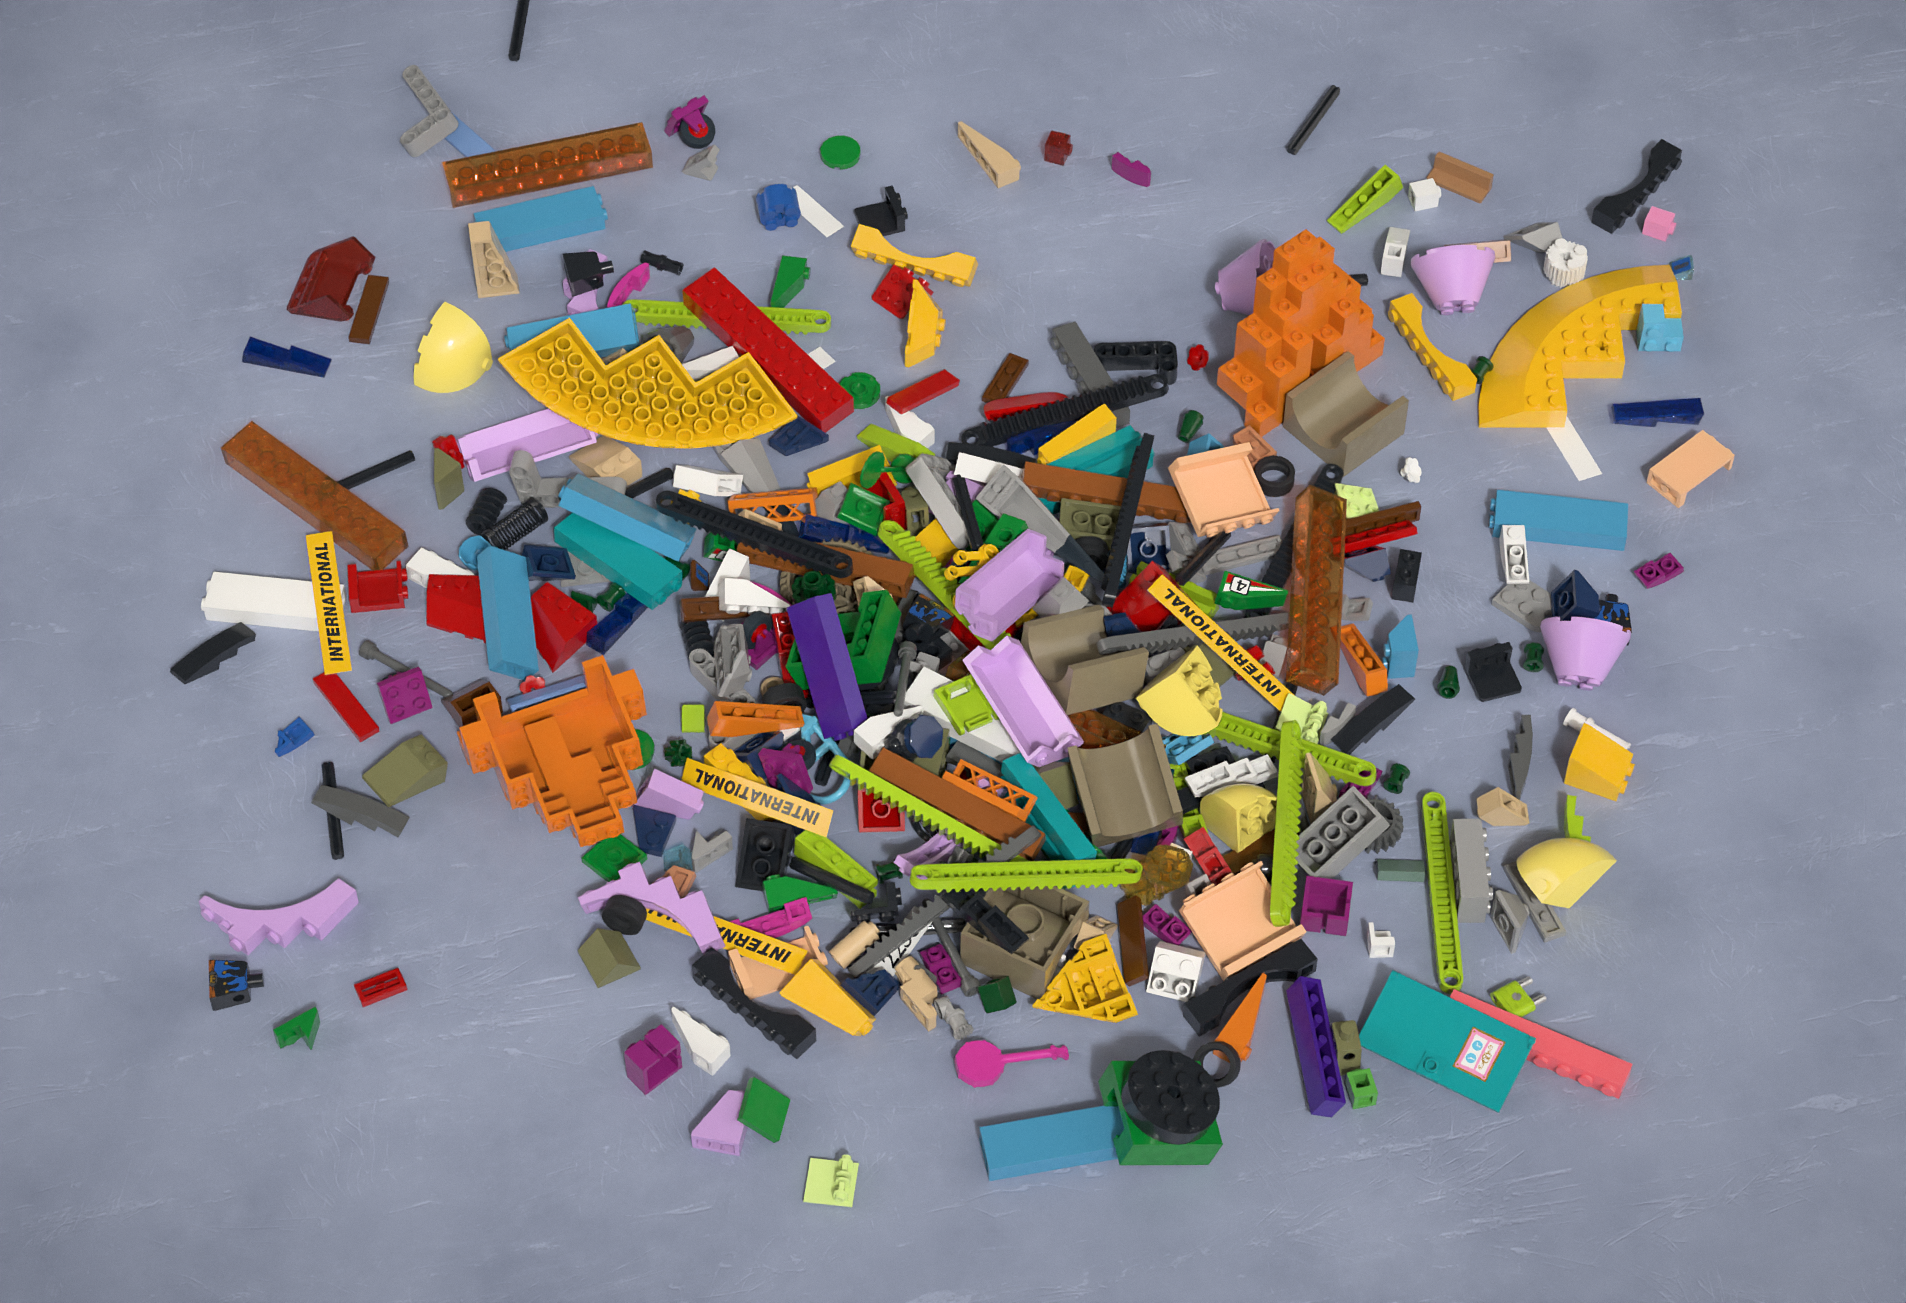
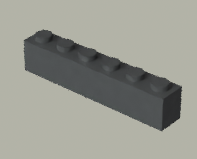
M1076 321L1052 329L1051 346L1053 350H1057L1061 363L1068 368L1070 378L1076 381L1080 394L1084 393L1086 395L1090 390L1096 392L1097 388L1104 389L1107 385L1109 387L1113 386L1112 379ZM1129 407L1112 411L1116 417V428L1130 424Z

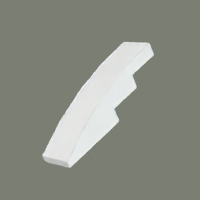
M1267 754L1250 762L1248 758L1230 765L1225 761L1187 776L1185 781L1194 797H1203L1227 785H1256L1278 777V771Z

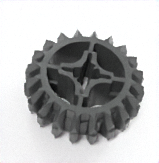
M1367 795L1365 798L1385 818L1390 826L1365 849L1368 854L1371 850L1378 854L1380 849L1387 852L1389 847L1394 848L1396 842H1399L1401 839V833L1404 828L1403 816L1400 815L1399 809H1394V803L1387 804L1386 798L1381 801L1378 800L1377 795L1374 799H1370Z

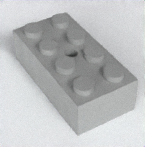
M1352 786L1299 835L1300 839L1296 841L1299 845V848L1296 849L1299 856L1295 857V859L1309 876L1333 879L1382 834L1390 824Z
M1453 819L1449 841L1458 923H1485L1486 913H1490V901L1493 900V888L1488 886V881L1491 880V868L1486 867V861L1489 860V849L1484 847V842L1487 840L1486 828H1482L1481 819Z

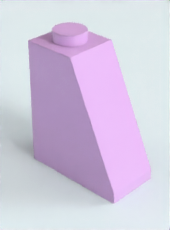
M654 769L639 787L636 794L637 803L633 804V806L636 805L690 820L695 813L699 814L703 807L704 801L701 799L704 791Z
M727 1091L692 1131L693 1148L740 1156L748 1128L737 1121L745 1091Z

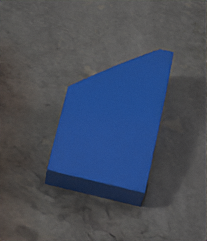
M299 717L283 731L278 730L277 736L279 740L275 753L278 757L283 756L303 745L315 734Z

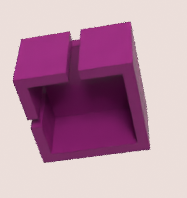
M1306 876L1300 925L1302 924L1304 929L1310 932L1320 933L1321 929H1325V934L1346 936L1353 882Z
M662 1024L655 1029L649 1030L645 1034L643 1041L639 1040L637 1043H632L624 1052L627 1077L647 1095L682 1068L680 1042Z

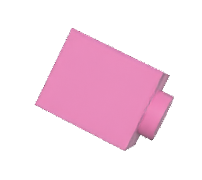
M1652 206L1645 219L1642 234L1666 242L1669 234L1673 235L1677 223H1674L1675 213Z

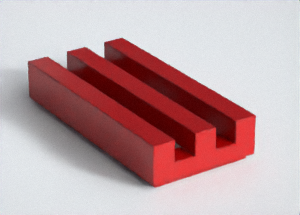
M395 968L354 984V989L361 1001L362 1007H366L406 991L407 985L399 968ZM397 977V979H394V980H392V981H389V982H387V983H384L385 981H388V980H390V979H393V978ZM376 985V987L371 988V989H369V990H366V991L362 992V990H365V989H367V988H370V987Z

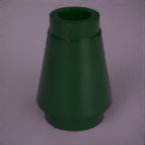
M1189 410L1188 413L1184 414L1178 435L1179 440L1185 443L1190 442L1203 425L1204 417L1201 413Z
M1454 666L1444 668L1437 686L1439 694L1446 699L1454 698L1460 691L1458 673Z

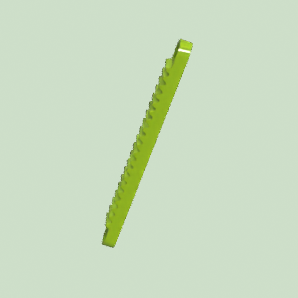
M631 299L623 303V305L631 303L633 308L638 310L635 312L636 321L644 323L645 326L652 323L653 326L660 324L662 327L668 324L670 327L685 325L687 328H690V326H694L695 329H698L699 326H702L703 329L707 328L684 305V302ZM757 306L782 331H786L787 334H790L791 331H794L795 334L803 332L804 335H807L808 332L824 333L831 328V315L823 310ZM818 319L826 320L824 324H817L815 321Z
M886 520L881 522L878 530L879 538L901 561L913 564L914 574L971 632L968 627L970 623L964 614L960 615L952 604L953 597L956 595V588L961 585L957 584V579L949 581L945 578L944 571L946 567L942 568L941 562L936 563V557L931 558V552H926V547H921V542H916L915 536H910L909 530L905 531L894 521ZM1004 631L993 641L977 635L974 636L987 649L992 650L1006 636L1011 637V634H1006Z
M1222 712L1218 726L1207 732L1212 738L1217 736L1221 741L1226 739L1228 743L1234 742L1236 746L1242 745L1244 749L1249 747L1253 752L1258 750L1262 755L1267 753L1270 758L1273 756L1277 760L1280 758L1281 732ZM1301 739V745L1305 748V751L1302 752L1304 759L1301 762L1303 764L1305 763L1306 753H1311L1329 776H1334L1337 781L1342 779L1346 784L1351 782L1360 786H1369L1376 781V767L1373 763ZM1364 770L1369 771L1371 773L1367 777H1362L1359 775V773Z
M1296 720L1283 722L1281 727L1270 917L1275 927L1290 924L1291 908L1296 905L1293 900L1296 894L1293 890L1297 889V886L1293 882L1297 881V877L1294 874L1298 872L1295 867L1298 861L1295 857L1299 856V853L1296 851L1299 845L1296 841L1300 837L1296 833L1300 831L1297 825L1301 822L1298 819V816L1301 815L1298 809L1301 807L1299 800L1302 799V796L1299 794L1302 791L1300 784L1303 783V780L1300 778L1303 775L1301 768L1304 767L1301 760L1304 759L1302 752L1305 751V748L1301 745V728Z
M835 755L829 764L831 769L849 779L851 786L858 784L859 791L865 788L867 795L874 793V799L881 797L883 804L890 802V808L893 809L897 806L899 813L906 811V817L915 816V822L922 820V826L931 825V831L938 829L940 836L946 833L947 840L954 838L956 845L962 842L963 849L971 847V853L974 854L978 851L979 858L982 859L987 854L994 856L995 848L1001 850L1000 844L848 759ZM1018 855L1010 862H1026L1028 860Z
M1428 792L1423 797L1421 810L1438 984L1443 992L1452 994L1453 990L1460 991L1462 988L1463 968L1446 802L1440 793ZM1429 801H1436L1440 806L1431 808L1427 803ZM1447 977H1453L1457 980L1458 983L1455 985H1448L1445 982V979Z
M1134 859L921 864L911 869L910 884L920 890L936 889L938 893L943 889H946L947 892H950L952 889H955L956 892L965 889L968 892L971 888L975 892L980 888H983L984 891H987L989 888L996 891L1000 887L1003 891L1008 887H1011L1012 890H1015L1017 887H1020L1021 890L1030 887L1033 890L1036 886L1040 890L1045 886H1048L1049 889H1052L1054 886H1057L1058 889L1067 886L1070 889L1073 885L1077 889L1082 885H1085L1086 888H1089L1091 885L1098 888L1101 884H1103L1104 888H1107L1110 884L1113 887H1117L1118 884L1138 882L1142 875L1143 866ZM1125 869H1132L1136 873H1128ZM924 875L927 879H919L916 876Z

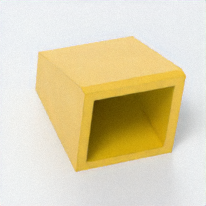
M1584 723L1569 758L1564 784L1617 801L1619 794L1625 793L1628 781H1625L1626 776L1631 777L1635 767V764L1631 763L1633 753L1589 724Z

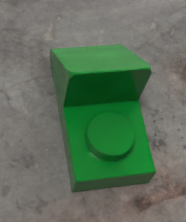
M313 1007L273 1029L276 1043L280 1049L287 1045H292L298 1039L303 1038L309 1049L312 1050L320 1025L317 1008Z

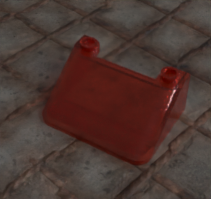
M354 236L315 250L307 258L287 305V311L290 314L339 322L348 321L352 318L354 312L353 308L346 304L357 277L361 273L367 275L371 272L376 257Z

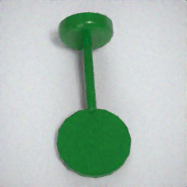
M876 451L869 456L862 468L860 484L868 489L877 482L881 473L892 472L894 480L898 483H912L913 481L905 468L916 458L911 454H900L893 459L891 467H884V454Z

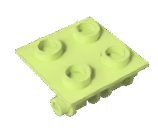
M1334 484L1336 488L1334 498L1337 501L1340 514L1343 515V520L1379 511L1371 488Z
M1288 693L1275 729L1281 731L1283 722L1296 720L1301 728V739L1318 744L1321 731L1328 716L1326 703L1318 701V703L1312 705Z
M842 1155L839 1161L810 1158L803 1202L852 1207L859 1163H853L850 1155Z

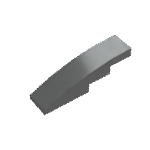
M1531 714L1521 716L1520 734L1515 736L1514 753H1510L1508 761L1512 794L1519 800L1526 785L1532 755L1533 732Z
M958 740L946 756V762L955 766L962 759L998 778L1004 776L1001 772V764ZM964 767L963 770L966 771V776L972 778L971 770Z
M324 785L320 786L311 802L351 826L355 820L373 831L380 827L396 837L400 836L410 818L370 798Z

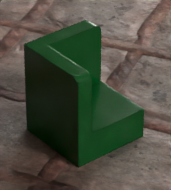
M1009 976L992 979L978 986L986 1013L1005 1010L1017 1003Z

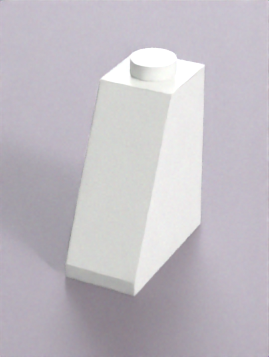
M676 465L673 487L690 489L712 496H732L733 494H741L743 475L689 465Z
M729 549L705 597L719 596V584L724 578L746 579L750 581L749 557Z

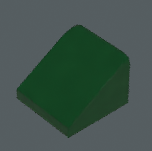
M575 591L571 592L573 600L592 613L594 612L598 604L596 598Z

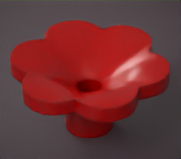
M1202 344L1191 347L1189 350L1187 363L1194 371L1205 368L1209 360V353Z
M529 675L526 677L525 682L520 684L519 689L522 694L532 692L531 689L538 690L544 688L545 680L541 677L535 678Z

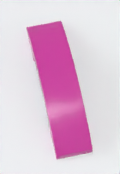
M648 263L637 266L618 282L611 293L607 308L623 305L633 289L642 291L650 279Z
M804 897L784 904L785 909L743 923L739 919L729 922L769 937L777 938L794 931L813 918L807 898Z

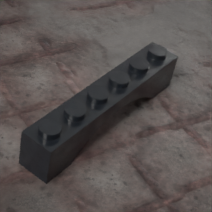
M1661 139L1650 150L1648 173L1645 178L1634 188L1624 193L1605 197L1594 208L1591 223L1610 234H1613L1617 228H1622L1626 219L1635 214L1639 205H1644L1648 196L1651 193H1655L1659 185L1663 181L1666 182L1671 172L1680 167L1682 163V150Z
M1302 939L1296 942H1289L1278 952L1269 953L1260 962L1248 965L1244 971L1228 976L1224 982L1217 986H1210L1197 997L1192 996L1184 1003L1183 1017L1200 1037L1219 1026L1227 1007L1239 995L1251 989L1262 973L1267 975L1266 983L1277 981L1295 982L1300 976L1307 977L1316 972L1318 958Z
M711 947L692 965L693 979L699 986L706 987L715 999H721L725 1002L733 1013H739L744 1017L748 1025L758 1028L767 1040H773L777 1043L785 1054H791L794 1058L798 1059L817 1041L816 1028L799 1015L773 1012L750 1000L734 981L729 960Z

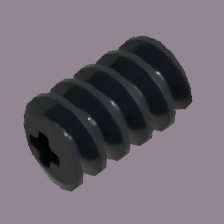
M485 488L481 491L466 519V525L471 532L481 536L483 531L496 523L497 517L501 513L500 511H502L504 504L507 502L505 494L494 488Z
M681 620L680 629L682 630L688 658L695 649H704L712 657L714 656V644L707 621L682 622Z

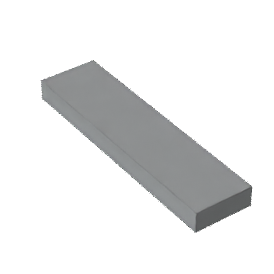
M1280 535L1219 549L1204 564L1202 570L1205 575L1273 559L1281 543H1283Z
M1516 861L1504 865L1503 870L1521 902L1527 905L1529 917L1543 942L1565 936L1566 930L1552 905L1540 902L1522 878Z

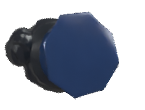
M919 715L917 719L902 720L894 726L892 734L886 738L884 748L897 755L899 754L904 759H914L917 757L933 758L942 746L943 728L934 716Z

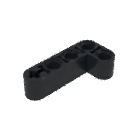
M1170 341L1099 343L1094 347V352L1106 371L1157 370V374H1163L1167 377L1168 385L1174 384L1177 380V350L1175 344Z

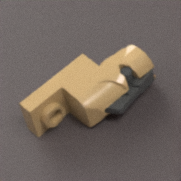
M909 956L895 967V974L902 983V986H900V999L929 1032L936 1027L937 1012L932 1004L937 999V977L917 959Z

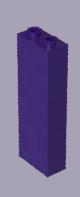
M832 593L815 596L787 607L824 739L833 737L834 741L847 738V733L848 736L854 735V730L868 719Z

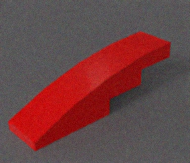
M1204 827L1184 838L1185 843L1190 851H1192L1203 872L1207 874L1211 884L1214 883L1217 886L1222 883L1221 880L1225 876L1233 873Z

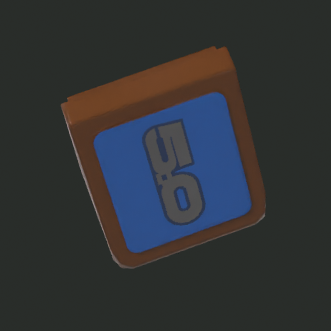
M692 560L691 589L693 591L709 590V573L696 560Z

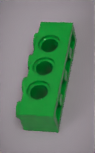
M1003 513L983 544H992L1001 552L1029 529L1026 521ZM972 561L969 566H977L979 561ZM962 576L959 584L964 583L970 576Z

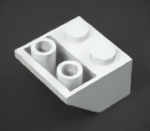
M1160 941L1155 948L1146 992L1186 1002L1189 998L1195 996L1206 952Z

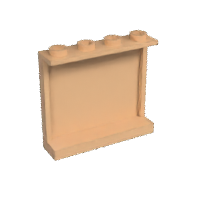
M1249 442L1179 457L1168 467L1197 537H1213L1219 532L1225 531V533H1230L1240 527L1248 529L1258 523L1265 525L1274 520L1273 517L1279 512V508L1270 509L1247 455L1253 450Z
M1262 861L1255 865L1253 862L1241 868L1242 872L1237 875L1231 873L1221 880L1222 883L1217 886L1214 883L1210 884L1197 897L1195 894L1190 895L1183 900L1184 904L1179 910L1223 982L1228 976L1244 971L1248 965L1260 962L1269 953H1276L1283 949L1287 943L1302 939L1306 933L1302 924L1296 926L1292 918L1287 926L1275 927L1270 917L1271 885L1260 870L1263 865Z

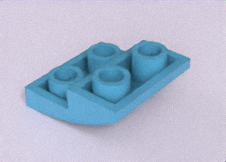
M1172 734L1169 737H1162L1168 762L1173 765L1182 764L1214 743L1211 735L1181 736Z

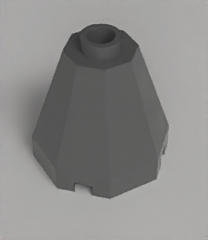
M685 326L660 328L644 336L643 344L660 335L681 364L694 344L693 333Z

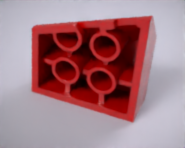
M1151 561L1115 598L1113 608L1107 607L1112 615L1126 612L1132 622L1142 632L1155 631L1170 614L1177 618L1148 591L1161 575L1165 576L1197 607L1198 605L1163 567ZM1177 618V620L1179 621L1178 625L1183 623L1181 620Z
M429 574L427 586V626L449 633H461L465 635V638L472 640L477 638L483 640L486 644L479 576Z
M546 582L531 596L536 648L540 656L548 663L552 673H554L598 632L597 616L549 582Z

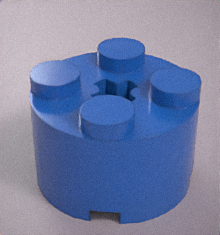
M774 184L764 188V192L761 195L760 193L757 194L756 202L759 217L766 230L772 231L779 226L794 227L798 224L801 212L795 188H787L786 184Z

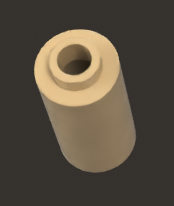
M863 921L829 951V954L842 969H845L867 950V947H870L879 939L877 934L880 931L873 922L867 923Z

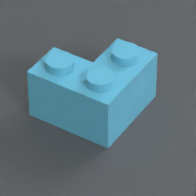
M1642 304L1636 330L1638 351H1681L1684 338L1681 318H1665L1663 304Z

